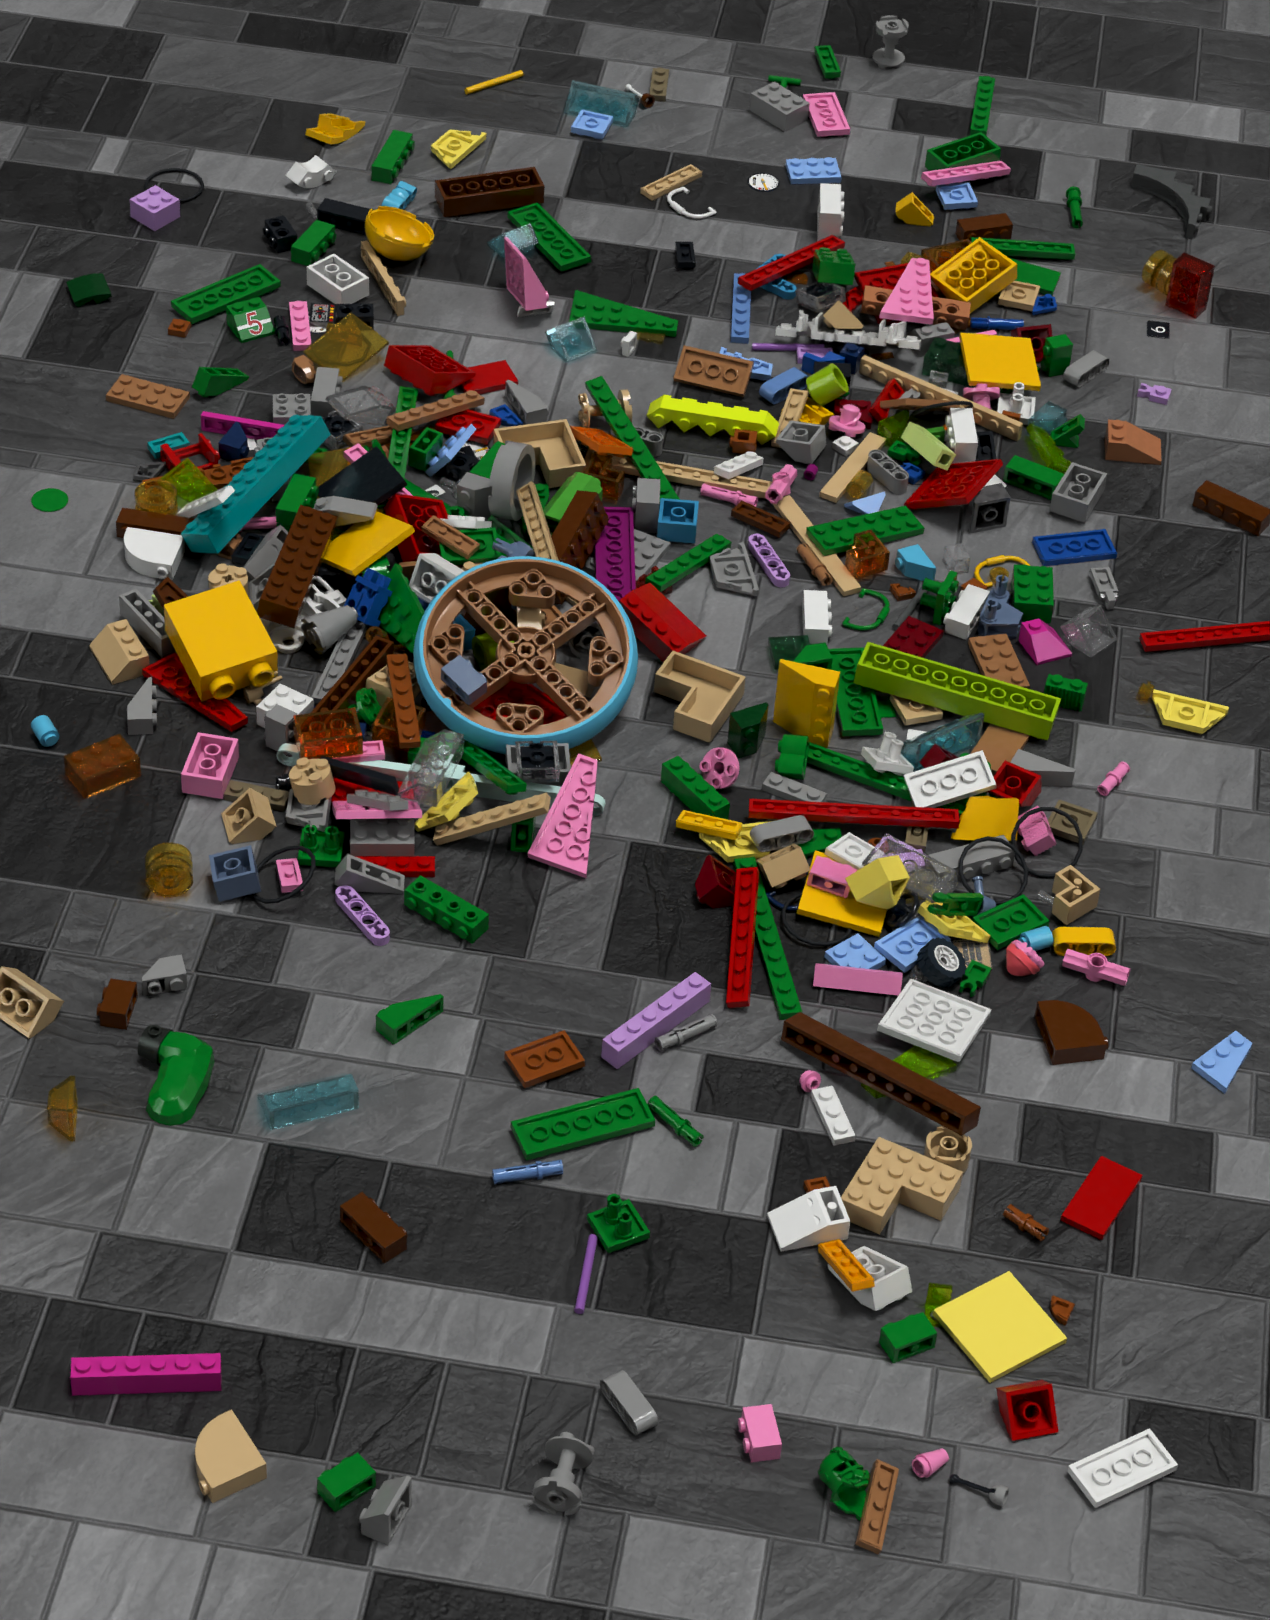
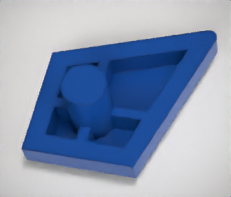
M1050 294L1037 296L1032 315L1056 311L1055 297H1052Z

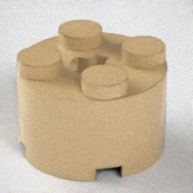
M224 563L218 564L216 569L209 574V590L240 580L249 597L246 569Z
M300 758L289 772L294 796L301 804H319L321 799L326 797V800H328L335 792L336 787L327 759Z
M944 1126L937 1127L936 1131L930 1132L927 1135L924 1156L960 1170L964 1174L968 1169L970 1161L971 1138L969 1136L967 1138L965 1135L961 1136Z

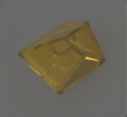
M70 1076L49 1091L47 1113L49 1125L69 1141H75L78 1101L75 1076Z

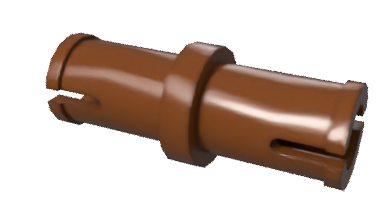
M1012 1204L1007 1206L1010 1212L1006 1209L1004 1210L1003 1217L1018 1225L1021 1231L1029 1232L1040 1241L1045 1239L1042 1233L1046 1236L1048 1235L1049 1228L1034 1220L1031 1214L1023 1213Z

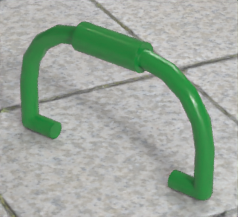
M863 588L859 593L860 598H863L865 594L876 596L884 601L885 606L879 613L876 622L871 625L848 623L850 618L846 617L842 626L861 631L878 627L880 624H883L890 612L888 599L879 592Z

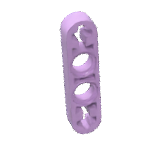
M761 534L750 535L748 548L768 578L777 587L788 586L790 573L767 539ZM762 553H766V554H769V555H768V556H763V555H761V554H762Z
M339 886L335 891L336 903L371 943L377 946L386 945L390 941V930L351 886ZM361 907L362 910L353 911L351 908ZM372 920L374 923L364 924L363 921Z

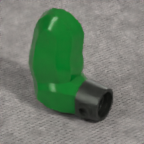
M150 1025L141 1035L138 1044V1055L157 1064L160 1068L158 1078L149 1092L146 1111L150 1118L159 1124L168 1126L181 1125L193 1117L197 1104L208 1087L215 1062L213 1049L209 1044L193 1035L174 1032L159 1025Z

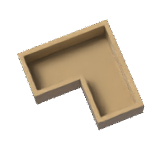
M567 419L494 429L493 445L497 441L502 443L513 441L532 445L535 453V465L540 466L546 483L549 484V488L562 486L566 479L575 472L586 474V463Z
M672 650L655 674L654 692L681 702L674 711L673 730L710 743L743 697L746 677Z
M878 1137L841 1196L851 1223L880 1235L899 1203L942 1221L960 1190L963 1172Z

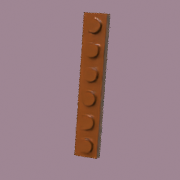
M407 654L386 655L399 748L420 747L421 741Z

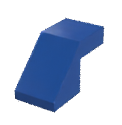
M831 351L823 358L806 352L803 355L801 370L813 374L814 362L845 363V357Z

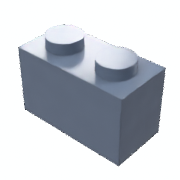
M458 655L441 668V680L468 706L487 692L486 677L482 673H478L472 663L461 655Z

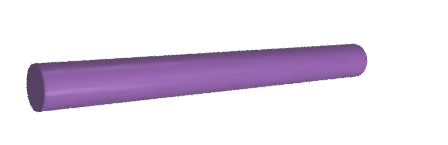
M752 343V350L796 351L797 347L824 348V344Z
M590 1234L588 1237L574 1310L577 1314H583L598 1240V1236L595 1234Z

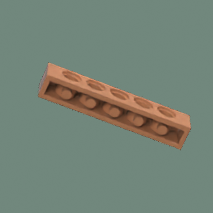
M865 285L861 313L880 316V312L893 290ZM932 296L934 316L932 325L947 322L951 328L967 329L970 317V302Z

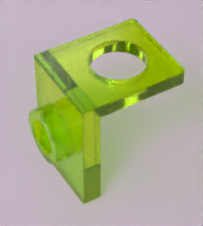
M929 1283L925 1315L934 1327L943 1326L938 1321L933 1320L930 1314L934 1309L951 1300L952 1285Z

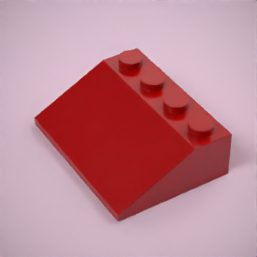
M389 345L384 366L390 369L391 373L400 375L402 380L411 382L414 387L424 390V393L430 396L444 394L476 375L474 371L431 345Z
M394 494L383 508L385 514L412 525L415 530L412 535L397 545L402 561H417L419 553H436L440 556L438 541L422 532L421 526L433 515L439 519H447L448 514L443 500Z
M651 583L630 591L619 600V603L630 619L635 636L663 663L672 650L685 655L707 636Z

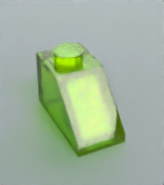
M909 410L902 411L878 422L877 435L887 438L886 445L889 447L896 440L905 442L901 436L908 425Z

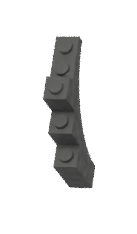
M1137 164L1131 187L1154 194L1171 204L1185 221L1186 238L1193 239L1194 233H1198L1201 221L1205 222L1206 217L1211 215V199L1196 196L1195 192H1192L1194 185L1178 182V179H1175L1177 172Z

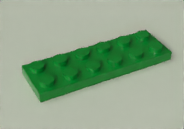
M538 202L508 211L507 218L561 272L591 262V255Z
M258 264L171 301V307L187 321H190L191 324H194L225 311L227 305L256 298L281 287V281L261 264Z
M901 506L807 527L806 534L820 552L827 556L921 535L924 533L925 528L907 506Z
M864 648L829 649L833 658L831 670L840 672L836 710L842 736L883 735V725L874 689L853 683L857 664Z
M636 1088L511 1121V1130L527 1161L655 1126L656 1120L640 1089Z

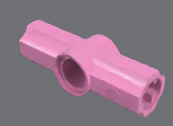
M786 464L780 472L772 475L773 482L765 493V497L770 503L777 504L783 496L790 494V486L797 477V469L792 465Z
M1067 949L1062 962L1063 967L1085 973L1086 978L1093 982H1099L1104 979L1125 986L1130 974V968L1108 962L1107 958L1101 953L1086 955Z

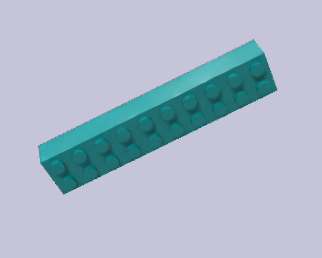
M293 415L290 417L289 421L277 431L278 433L268 440L266 445L255 454V457L246 463L238 474L233 476L232 481L228 485H231L235 491L222 504L199 513L192 522L187 524L181 535L191 552L218 554L331 435L321 416Z

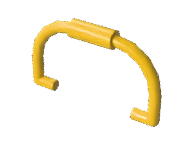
M1000 555L987 558L975 567L974 575L978 581L987 587H992V582L984 583L981 579L979 571L982 567L1004 563L1008 560L1017 561L1028 566L1030 564L1020 557Z

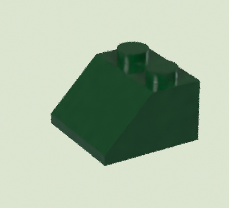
M767 702L730 713L727 743L738 759L757 753L766 734L769 706Z

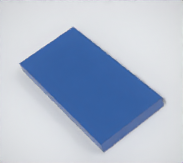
M1106 529L1035 536L1032 539V543L1043 566L1117 558V552Z

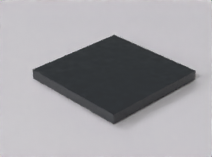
M376 446L321 484L318 497L338 496L380 505L406 487L407 483ZM351 524L341 525V526H342L343 529H345V528H347L348 526H350Z

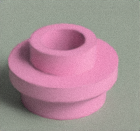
M811 1070L805 1071L799 1079L801 1088L805 1092L817 1089L821 1082L820 1074Z

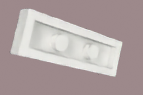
M748 451L745 454L716 465L714 473L726 479H731L763 465L764 458L758 456L755 452Z
M828 1086L811 1090V1098L833 1146L854 1142L856 1135L834 1087Z

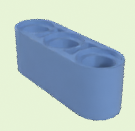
M793 367L763 383L759 394L772 404H777L787 399L790 388L804 390L807 387L806 379L809 376Z

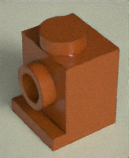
M735 429L734 436L730 437L729 447L733 448L732 453L745 454L748 451L756 453L758 431Z

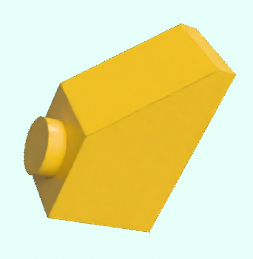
M913 192L896 203V216L906 224L933 225L934 214Z

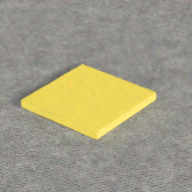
M1010 1271L933 1310V1316L989 1383L1054 1350L1067 1341V1337Z

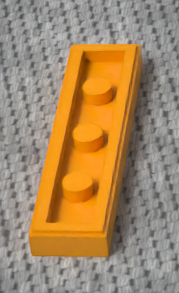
M840 1239L818 1244V1252L852 1292L875 1286L874 1278Z

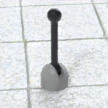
M957 1474L950 1476L952 1484L960 1483L988 1493L990 1500L996 1505L1003 1507L1007 1501L1009 1487L995 1485L989 1489L961 1479Z

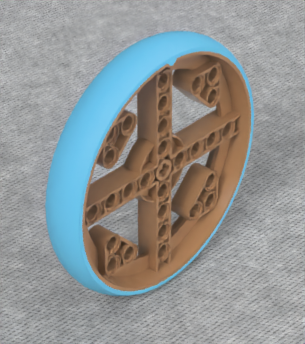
M531 556L508 557L488 561L461 573L439 591L425 610L418 626L413 651L414 668L419 687L435 715L450 730L466 741L480 748L505 755L506 744L519 745L520 743L521 746H529V743H543V745L568 743L569 749L593 738L609 725L622 710L633 688L638 666L635 633L629 617L616 597L593 576L572 565L557 560ZM509 588L508 599L513 606L549 609L554 605L555 593L558 592L573 599L578 604L541 630L527 626L516 628L485 595L496 590ZM462 610H465L498 644L495 653L496 661L479 672L487 679V692L469 706L460 700L461 698L441 680V668L458 655L463 657L464 628L460 624H452ZM597 621L605 638L596 636L590 642L587 680L591 686L600 687V689L588 701L554 665L556 662V649ZM511 681L520 684L536 683L568 717L556 722L543 724L544 711L541 707L527 704L502 703L496 709V720L480 714L473 708Z

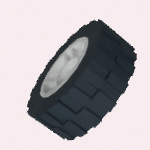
M944 938L931 939L917 954L918 966L923 975L936 986L950 987L965 974L966 962L963 954L952 942Z

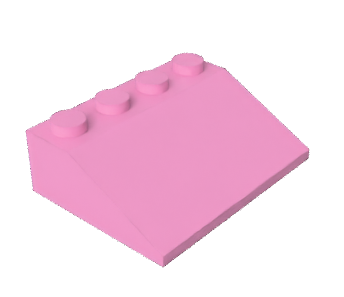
M504 237L508 291L526 311L547 308L546 302L549 301L548 292L544 289L526 257L508 237Z

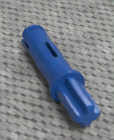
M988 316L987 318L972 317L970 320L971 328L987 329V331L990 329L1013 330L1024 326L1023 319H998Z

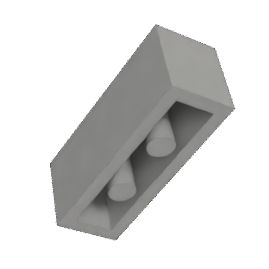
M317 367L311 396L312 416L327 417L330 414L334 416V410H338V399H340L341 393L340 387H342L343 376H339V368Z

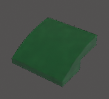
M103 273L83 275L66 282L77 307L91 300L98 304L112 297Z

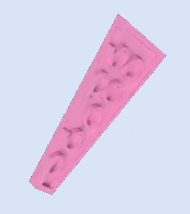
M911 258L882 308L879 318L933 324L929 260Z
M578 753L528 851V858L587 878L598 760Z

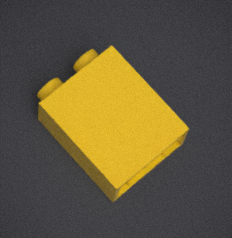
M240 580L164 604L165 631L201 701L211 698L217 700L226 699L235 690L247 687L250 684L255 687H262L278 676V674L274 676V671H278L277 650Z

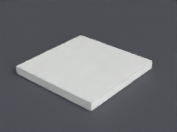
M910 979L878 1024L877 1031L960 1062L988 1020L991 1009Z

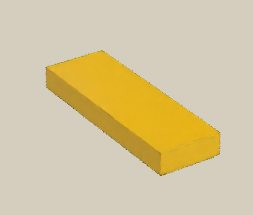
M683 810L676 820L677 828L731 840L737 839L743 824Z

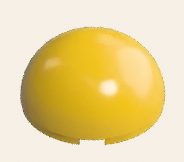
M378 206L376 210L370 209L365 219V232L371 246L382 256L394 261H410L422 256L430 248L434 239V232L426 222L423 224L417 220L416 215L395 207Z

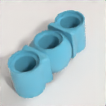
M400 181L396 188L385 197L381 206L405 209L415 198L417 188L404 181Z

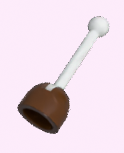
M630 84L625 86L627 91H632L640 97V102L644 107L650 108L653 106L655 98L651 94L645 93L642 95L633 89Z

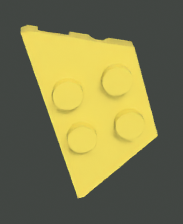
M448 130L431 145V151L449 169H452L486 140L487 133L481 132L479 136L471 135V131Z
M1155 689L1152 692V700L1161 722L1165 726L1204 734L1228 714V706Z
M467 772L422 815V818H419L414 823V828L417 832L456 819L460 814L459 812L474 801L478 790L470 772Z
M772 821L742 824V830L736 840L700 832L699 838L728 863L734 862V859L755 857V859H759L770 854L771 851L759 852L750 837V831L756 825Z
M933 891L931 896L927 897L925 902L920 905L917 912L924 917L926 922L934 925L941 934L988 943L991 935L967 916H945L928 912L930 904L943 905V903H938L932 899L933 893H937L936 891Z

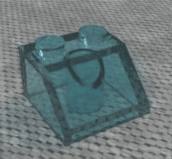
M531 223L505 232L487 242L501 257H505L504 237H508L518 250H524V253L533 250V246L539 243Z
M585 317L554 327L545 332L551 349L565 362L598 351Z

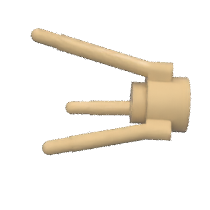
M282 676L273 678L270 683L262 687H255L250 684L248 687L243 688L246 701L248 703L254 702L255 705H258L263 700L261 699L264 696L262 689L281 680Z

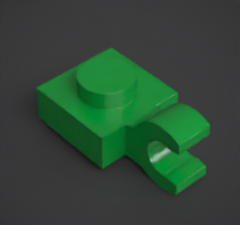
M896 440L888 449L887 455L901 461L908 459L915 466L921 463V460L917 459L921 454L913 450L909 444Z

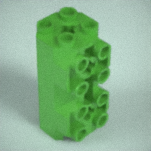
M575 472L566 479L543 509L551 536L577 490L598 492L602 501L603 488L598 478L581 472Z

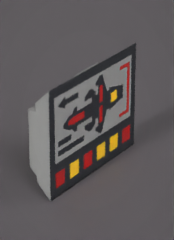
M311 303L309 322L321 327H328L334 324L337 304Z

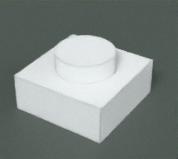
M630 331L626 337L622 338V355L629 357L636 349V332Z
M843 435L832 442V449L846 457L855 451L859 443Z

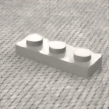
M771 772L762 784L763 791L789 801L825 802L827 799V793Z

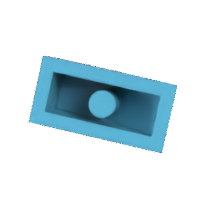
M918 544L897 550L895 565L904 576L924 581L925 578L935 580L936 566Z

